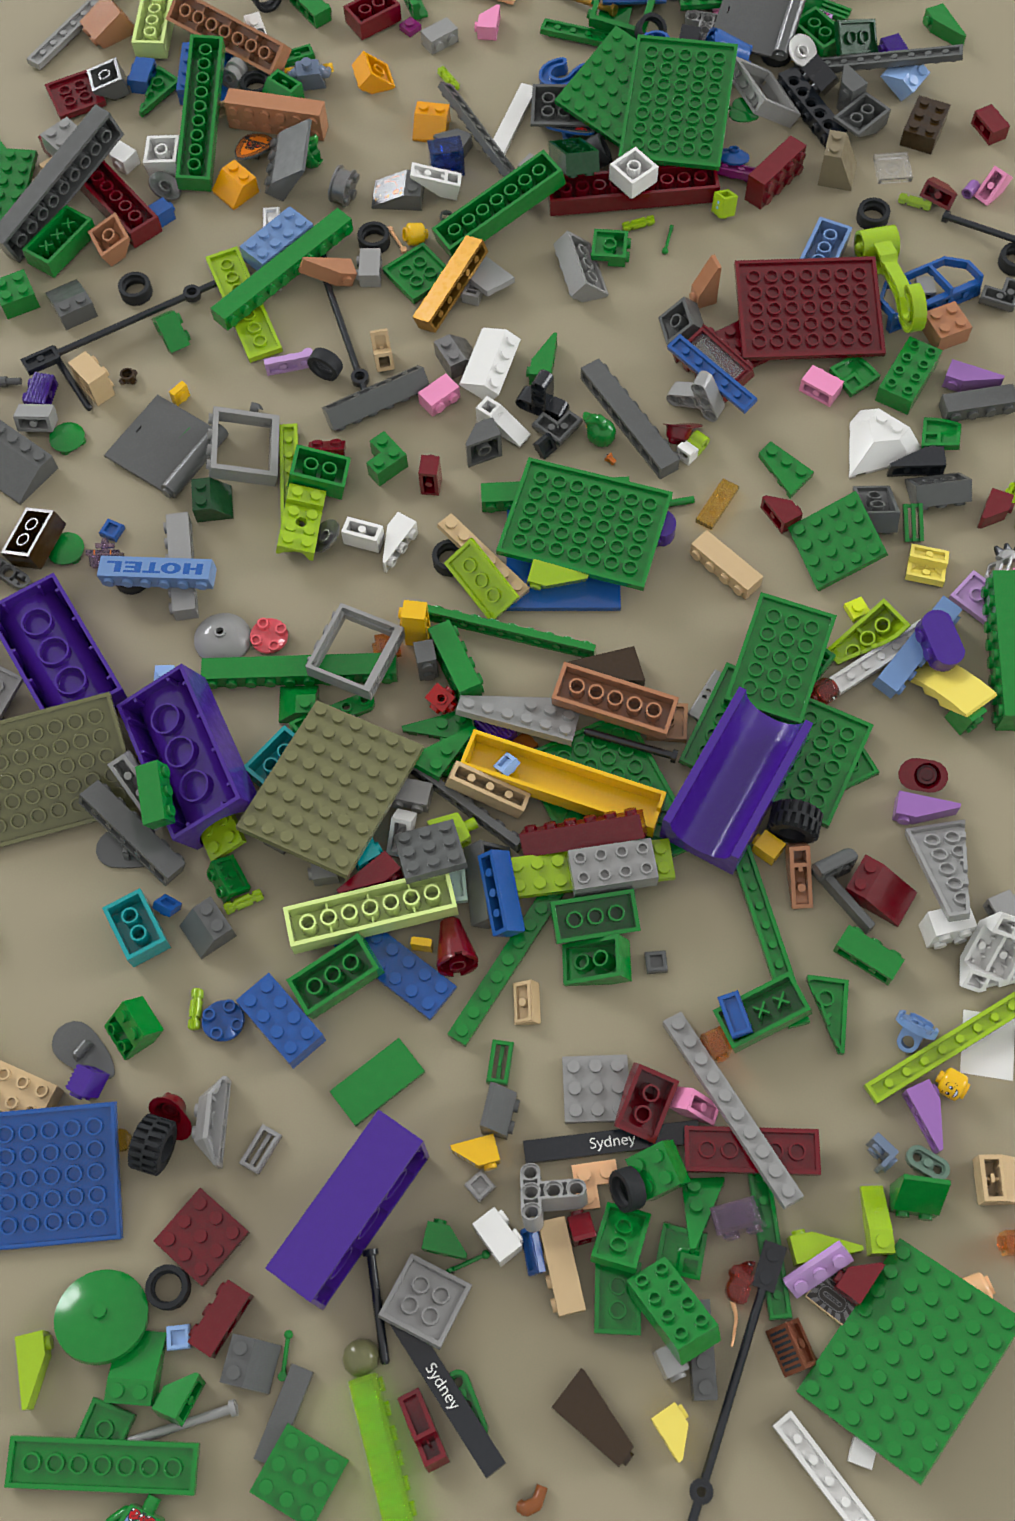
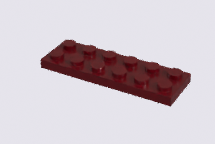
M684 1126V1166L687 1172L760 1174L730 1127ZM758 1127L790 1175H821L819 1129Z

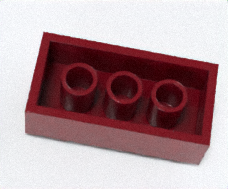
M790 135L748 175L745 200L760 210L765 205H768L775 195H779L782 189L789 185L796 175H800L803 171L807 145Z

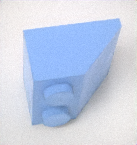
M924 64L889 67L880 77L899 100L903 101L919 87L930 74V71Z

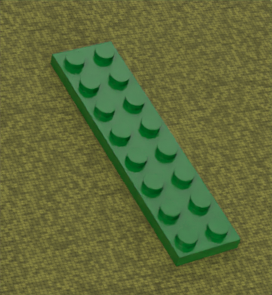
M11 1435L4 1488L194 1496L196 1495L200 1442Z

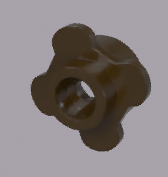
M131 368L122 369L120 371L121 379L119 383L121 385L136 384L137 371Z

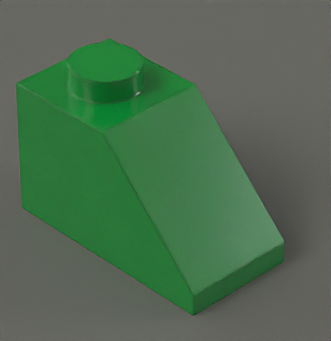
M434 1218L433 1222L428 1221L421 1249L425 1252L467 1261L468 1255L450 1225H446L447 1221Z
M195 1372L165 1385L161 1392L156 1395L151 1409L159 1417L182 1427L206 1384L205 1380L200 1374Z

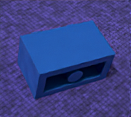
M135 58L134 63L131 65L130 75L127 76V84L130 86L131 93H146L148 86L151 84L152 77H155L157 73V65L154 58Z

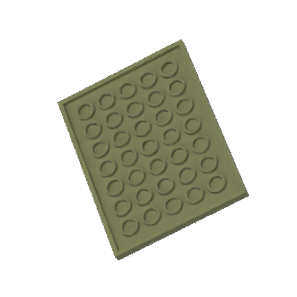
M110 692L0 720V847L97 821L78 803L79 795L97 780L102 784H107L112 793L117 798L123 799L131 811L139 810L107 765L127 752Z
M317 700L240 818L236 829L348 879L421 756L424 745Z

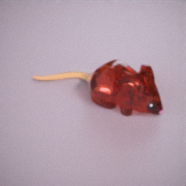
M745 1261L740 1265H734L728 1272L730 1278L725 1286V1295L730 1301L734 1314L731 1347L734 1345L738 1324L736 1304L744 1305L747 1303L751 1290L749 1285L753 1283L755 1277L750 1275L755 1267V1261Z

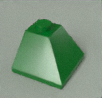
M319 685L281 686L279 723H289L303 715H308L315 702L319 701Z

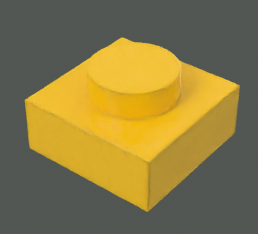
M183 381L169 391L172 402L176 406H179L190 396L187 384Z

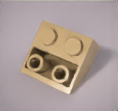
M992 1154L978 1155L973 1158L978 1205H1015V1157Z

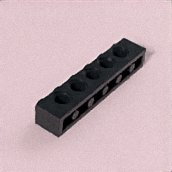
M796 66L778 73V83L800 112L803 122L808 125L811 132L816 135L825 148L830 130L847 133V129L833 120L834 113Z

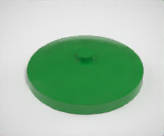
M98 1270L80 1277L65 1290L55 1310L54 1330L60 1346L72 1359L87 1365H105L123 1358L138 1345L147 1329L149 1321L147 1297L140 1284L133 1277L121 1271Z

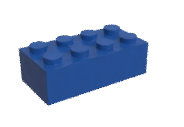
M267 973L235 1000L293 1069L326 1041L321 1031L270 973Z

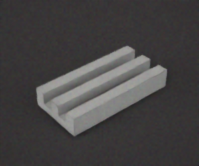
M262 1124L239 1164L259 1175L282 1135ZM265 1131L268 1132L267 1136L263 1140L262 1144L260 1145L256 1154L252 1158L251 1162L247 1163V1160L254 1151L255 1147L257 1146ZM275 1136L272 1142L270 1143L269 1147L267 1148L266 1152L264 1153L263 1157L259 1161L258 1165L254 1167L257 1160L264 1151L265 1147L267 1146L268 1142L270 1141L271 1137Z

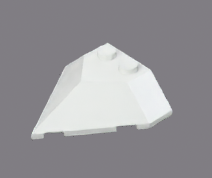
M881 409L860 410L849 424V479L856 477L858 474H869L887 469L890 463L920 450L921 446L911 428Z
M1000 911L979 921L960 955V986L979 993L986 991V988L992 986L1002 987L1015 983V916Z

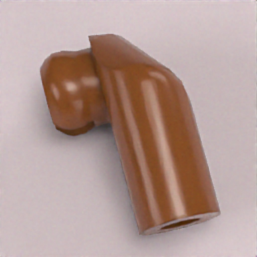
M537 1484L532 1498L526 1501L521 1499L517 1502V1512L524 1517H529L540 1511L548 1488Z

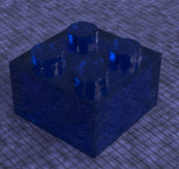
M460 135L427 140L429 166L462 173V176H465L464 150Z

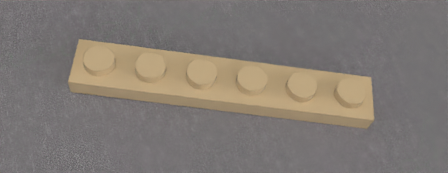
M452 513L438 523L437 528L458 548L470 538H473L520 596L519 599L529 592L530 587Z

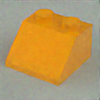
M363 51L352 64L360 90L375 94L395 88L388 64Z
M417 101L414 112L413 141L434 143L433 136L435 134L448 131L451 121L450 104Z
M234 159L221 168L212 192L230 208L235 210L259 193L256 177Z

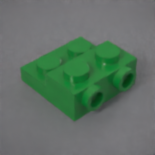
M594 229L591 260L608 261V266L625 267V263H629L630 252H627V249H631V238H628V231Z

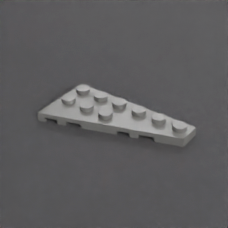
M461 695L455 715L571 746L580 713L552 705L551 698Z
M965 819L906 828L905 836L947 921L953 922L969 919L970 898L968 892Z

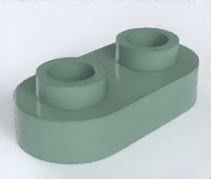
M914 1145L907 1150L905 1159L911 1168L930 1178L946 1179L949 1176L950 1166L940 1156L920 1145ZM914 1154H917L920 1157L919 1162H916L913 1159ZM934 1166L940 1169V1174H936L933 1171Z

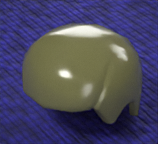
M360 1338L352 1341L344 1349L342 1362L345 1370L355 1377L368 1375L379 1364V1349L370 1339Z

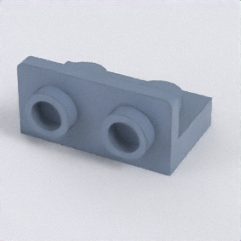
M879 1132L866 1144L869 1148L868 1152L875 1159L880 1158L882 1160L874 1169L876 1173L881 1170L886 1172L897 1162L898 1159L895 1156L899 1151Z

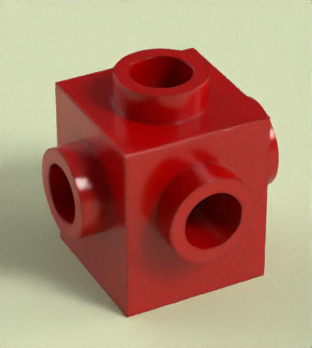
M436 683L424 697L431 703L430 708L437 714L440 712L443 714L451 713L457 706V699L454 697L456 693L448 686L443 688L439 683Z

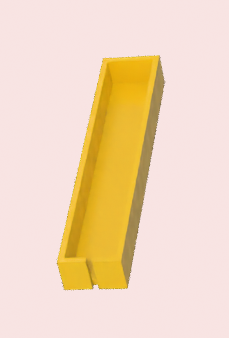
M475 729L460 761L530 793V797L584 815L595 814L598 817L604 816V813L609 811L622 813L625 809L633 807L636 810L643 809L648 832L647 836L653 837L666 800L667 792ZM506 752L516 757L520 762L516 770L509 776L499 773L493 767Z

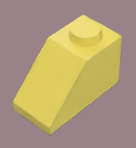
M673 1402L650 1418L676 1462L679 1463L683 1460L689 1425L686 1418L689 1416L682 1404L677 1406Z

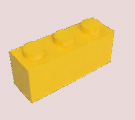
M404 600L403 607H399L398 619H400V626L404 627L405 644L414 646L413 642L429 640L428 628L431 625L427 602Z

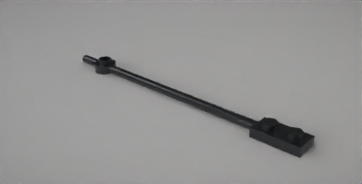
M323 281L354 370L351 373L352 384L360 387V390L365 389L369 383V374L365 369L360 368L332 286Z
M213 280L199 287L197 285H188L183 289V294L57 350L51 345L20 359L29 376H31L34 372H40L62 362L61 355L185 300L190 303L197 302L201 298V293L217 287V284Z
M768 1240L764 1242L751 1286L758 1288L703 1471L701 1477L695 1479L689 1488L693 1504L687 1521H698L702 1505L708 1504L713 1498L714 1491L710 1478L766 1292L774 1294L787 1248ZM702 1486L706 1489L705 1496H698V1487Z

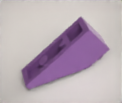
M952 359L942 387L961 392L1001 386L1005 376Z
M899 790L895 798L892 820L902 825H909L957 814L961 803Z
M928 1079L906 1089L902 1096L932 1152L938 1154L943 1150L940 1092L937 1086Z

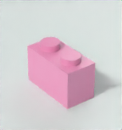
M812 365L801 379L799 391L830 407L840 395L844 381Z
M445 373L418 392L419 404L433 417L441 413L450 404L458 401L460 398V387Z

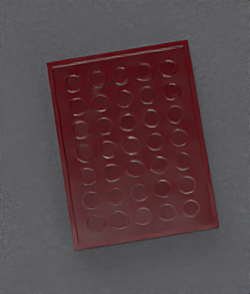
M875 256L735 260L734 271L742 358L745 361L885 356L886 348Z

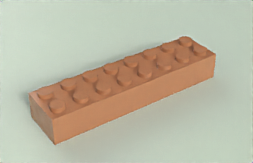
M173 0L166 17L171 23L192 34L223 36L225 52L242 59L244 62L268 75H271L277 69L283 71L292 51L284 43L203 0Z

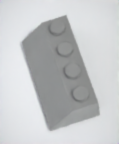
M566 231L553 245L560 268L565 277L564 281L569 289V295L581 302L607 297L609 294L596 260H591V243Z

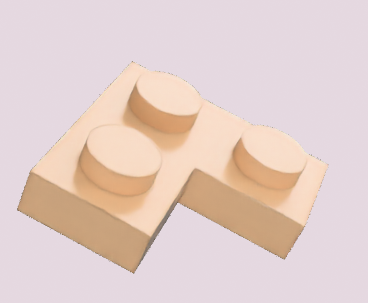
M616 1159L571 1165L573 1179H581L586 1184L588 1203L581 1209L583 1211L600 1209L597 1186L609 1184L610 1174L612 1171L617 1170Z

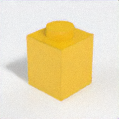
M765 830L762 835L758 833L753 839L752 852L772 866L784 851L786 843Z

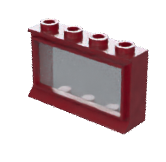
M703 324L688 339L689 342L742 386L754 377L753 364L749 360L745 361L737 349L729 347V343L724 338H719L712 327L708 328ZM673 354L674 361L676 363L680 361L685 371L694 373L696 379L697 374ZM722 396L724 403H726L728 400Z

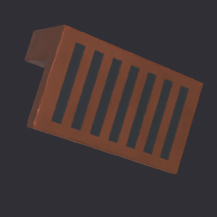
M799 1318L765 1331L785 1378L816 1365L817 1359Z

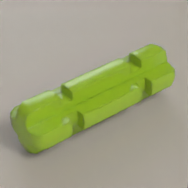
M445 66L437 69L439 76L442 77L445 83L453 84L456 90L460 89V84L447 71Z
M901 193L898 203L901 204L907 203L908 206L919 209L922 207V210L929 211L932 206V202L924 201L923 198L917 196H907L908 194Z
M649 215L646 218L642 217L630 222H623L622 229L630 231L631 229L643 228L646 225L651 226L655 224L654 216Z
M260 889L252 891V894L247 893L233 899L234 902L224 903L223 907L227 915H230L236 909L239 911L253 905L255 901L256 903L262 901L264 896Z
M193 988L191 990L192 1000H190V1019L188 1020V1028L190 1030L200 1029L201 1021L199 1019H201L203 1005L201 999L204 996V991L200 988Z

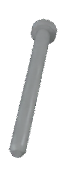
M232 1399L228 1401V1405L188 1417L182 1427L170 1423L130 1436L127 1439L153 1440L223 1416L231 1415V1417H236L239 1415L236 1400Z

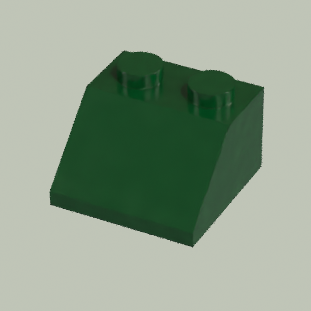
M210 477L191 479L192 511L197 523L234 519L231 485Z

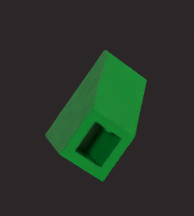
M981 707L968 717L950 710L944 718L959 735L964 732L969 734L984 720L982 716L987 710Z

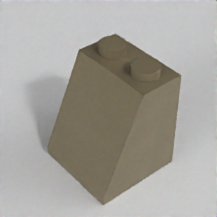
M830 130L818 185L851 191L857 162L846 132Z

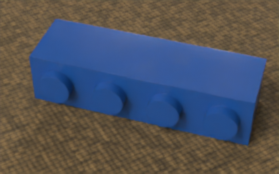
M491 849L478 855L493 937H512L524 932L525 927L510 851Z

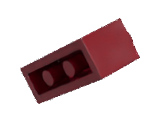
M230 1280L220 1284L215 1293L217 1297L213 1303H209L202 1313L204 1317L199 1325L196 1323L188 1335L190 1336L188 1343L214 1359L254 1297Z

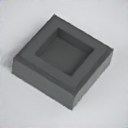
M666 950L644 953L646 974L668 973Z

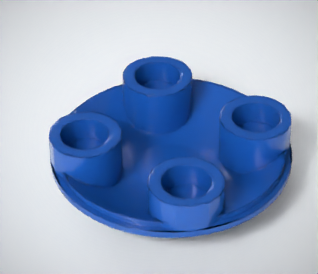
M230 999L220 1000L211 1004L202 1014L203 1030L209 1038L215 1041L224 1042L232 1040L240 1034L244 1027L245 1016L243 1010Z

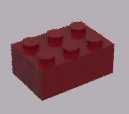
M354 0L343 6L345 22L361 40L402 20L401 6L397 0Z

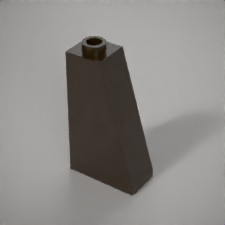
M634 646L568 662L641 686L645 685V678Z
M581 1368L551 1408L618 1467L621 1464L626 1466L634 1456L631 1452L634 1446L586 1372Z

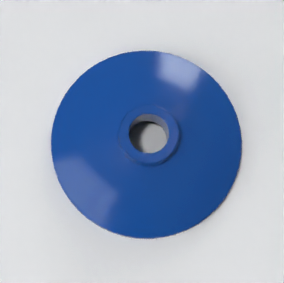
M732 145L723 148L721 162L727 165L740 166L748 163L750 157L747 152L739 149L738 146Z

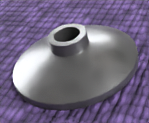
M154 172L151 174L149 187L155 195L170 201L180 197L182 190H178L174 176L166 172Z
M329 519L320 524L315 549L316 553L328 550L337 540L340 526L336 520Z

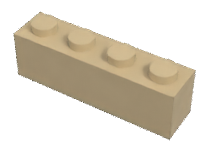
M708 530L691 543L690 554L692 558L701 562L709 572H713L719 577L723 584L731 587L736 595L746 600L761 586L763 576Z
M456 761L444 785L517 819L524 812L531 795L459 761Z
M565 1216L544 1220L543 1227L539 1230V1236L544 1249L542 1251L544 1262L549 1272L548 1275H545L548 1289H553L554 1298L550 1299L553 1313L558 1312L560 1318L585 1312V1302Z

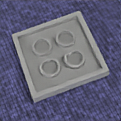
M627 1055L562 1057L565 1124L615 1122L628 1078Z
M411 1253L381 1308L378 1318L440 1350L472 1285Z

